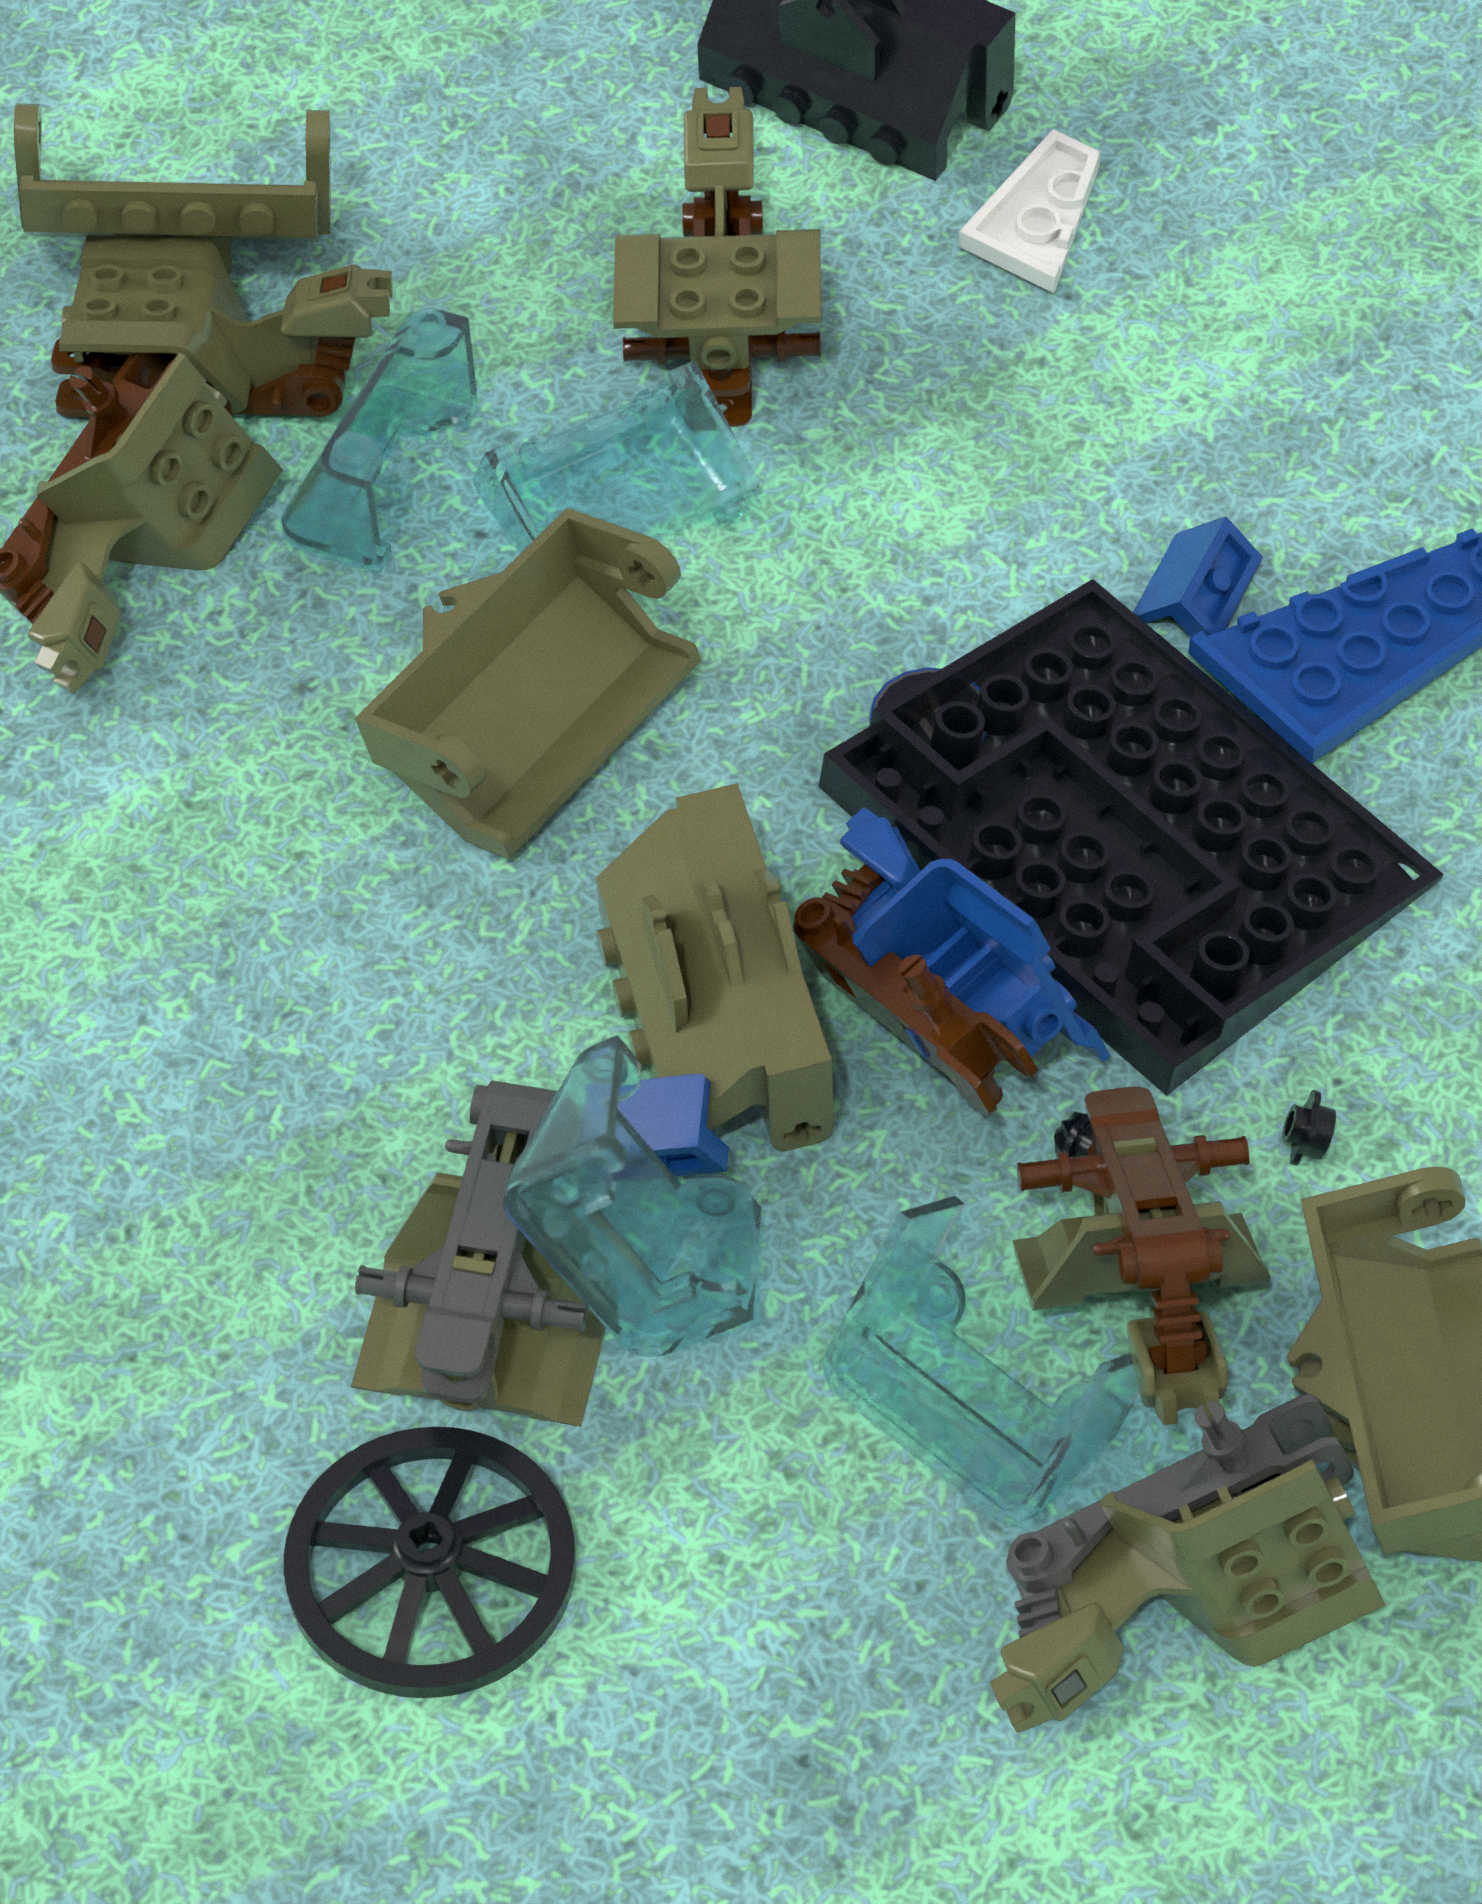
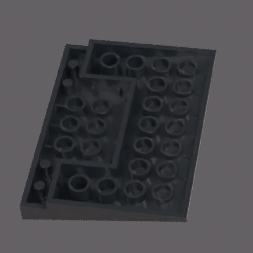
M1094 579L874 708L868 728L824 753L818 785L821 790L851 817L863 807L878 817H886L893 828L896 826L921 871L932 861L952 859L1036 921L1051 948L1047 954L1056 966L1050 973L1052 978L1058 981L1077 1003V1008L1074 1012L1095 1027L1100 1038L1166 1096L1432 888L1443 877L1441 871L1314 764H1311L1282 737ZM973 682L980 688L977 707L961 701L944 704ZM939 708L936 713L929 746L912 731V728ZM983 731H985L988 735L981 743ZM1399 863L1408 866L1419 877L1413 880Z

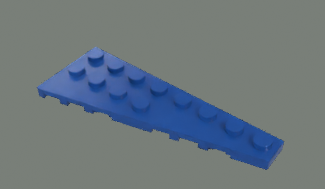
M1472 528L1457 534L1456 542L1427 553L1424 547L1350 574L1347 576L1346 582L1320 594H1309L1306 591L1292 596L1288 606L1258 617L1255 611L1238 617L1237 625L1209 636L1200 631L1190 638L1188 654L1305 759L1313 764L1482 647V532L1477 534Z

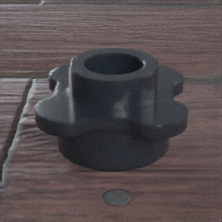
M1312 1090L1304 1106L1294 1104L1287 1114L1282 1132V1140L1285 1143L1292 1144L1289 1164L1297 1166L1302 1154L1321 1159L1331 1143L1336 1123V1111L1333 1108L1320 1105V1091Z

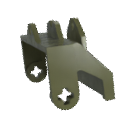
M16 103L14 151L21 228H23V232L31 236L199 237L207 239L217 247L228 274H230L232 271L231 240L319 242V234H330V110H306V181H304V185L42 180L40 167L42 154L40 104Z
M566 508L501 573L441 591L439 597L442 605H454V608L444 613H438L433 610L432 606L424 607L423 651L355 717L372 762L394 772L464 841L511 859L701 661L697 647L693 642L659 630L628 592L630 590L655 599L664 597L681 577L680 566L676 558L659 541L647 535Z
M738 783L676 797V808L666 810L596 877L599 911L605 927L596 930L598 946L604 966L616 965L620 975L619 979L612 980L613 993L621 1018L632 1015L636 1030L628 1031V1039L637 1069L648 1067L652 1078L699 1073L707 1077L711 1082L706 1127L710 1131L750 1106L759 1104L763 1105L764 1123L772 1146L775 1149L785 1152L822 1143L832 1133L834 1126L832 1058L801 970L786 901L781 902L780 883L766 868Z
M1433 1166L1420 1168L1301 1199L1322 1300L1287 1354V1360L1291 1367L1296 1368L1299 1366V1376L1292 1378L1295 1390L1302 1395L1311 1394L1318 1398L1332 1426L1330 1437L1337 1438L1340 1441L1351 1465L1360 1471L1371 1524L1384 1555L1406 1551L1482 1562V1242L1479 1238H1472L1426 1250L1394 1237L1398 1234L1446 1222L1461 1213L1466 1201L1461 1178L1455 1170L1447 1167Z

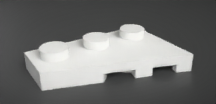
M1053 129L959 231V247L1055 294L1100 168V151Z

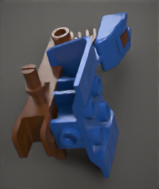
M863 807L845 823L849 831L841 837L840 844L863 862L864 865L859 870L855 869L853 872L845 868L843 869L841 875L847 885L836 880L832 883V887L838 897L825 892L822 898L808 899L797 908L794 916V932L824 978L951 1078L960 1095L989 1117L997 1110L996 1105L1003 1097V1091L993 1077L995 1073L994 1067L999 1062L1006 1061L1024 1076L1031 1079L1038 1073V1069L1031 1057L1059 1032L1075 1045L1083 1046L1102 1062H1105L1110 1057L1095 1027L1074 1012L1077 1008L1074 998L1058 981L1052 978L1050 973L1056 966L1047 954L1051 948L1036 921L952 859L932 861L921 871L896 826L893 828L886 817H878Z

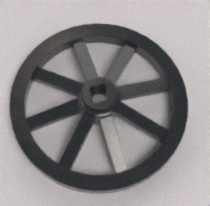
M420 1427L397 1431L366 1442L345 1454L318 1477L303 1497L290 1523L284 1549V1579L288 1600L295 1621L312 1649L334 1670L351 1681L378 1692L409 1698H437L463 1694L491 1684L524 1664L545 1644L563 1617L571 1597L576 1571V1550L571 1519L558 1489L548 1475L524 1453L506 1442L483 1433L455 1427ZM417 1460H452L429 1512L419 1513L389 1469L399 1464ZM475 1465L491 1470L509 1480L526 1496L459 1521H451ZM368 1478L400 1526L398 1529L332 1523L325 1522V1520L337 1503L350 1490ZM542 1518L550 1541L548 1574L537 1572L468 1547L465 1544ZM424 1543L436 1544L434 1547L427 1549L426 1552L417 1551L418 1547ZM314 1546L391 1554L317 1604L310 1582V1565ZM464 1571L538 1598L525 1619L510 1634L494 1645L458 1577ZM399 1578L404 1581L383 1659L351 1644L332 1627L331 1624ZM439 1590L473 1656L443 1664H406L426 1592Z

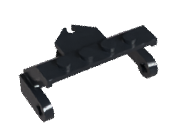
M713 0L697 43L699 80L727 91L728 94L730 87H741L744 104L755 103L775 112L782 121L788 124H797L799 122L822 132L834 144L843 145L848 143L869 152L877 162L883 165L897 164L936 181L947 168V139L965 102L967 120L988 130L993 128L1010 105L1014 88L1016 12L986 0Z

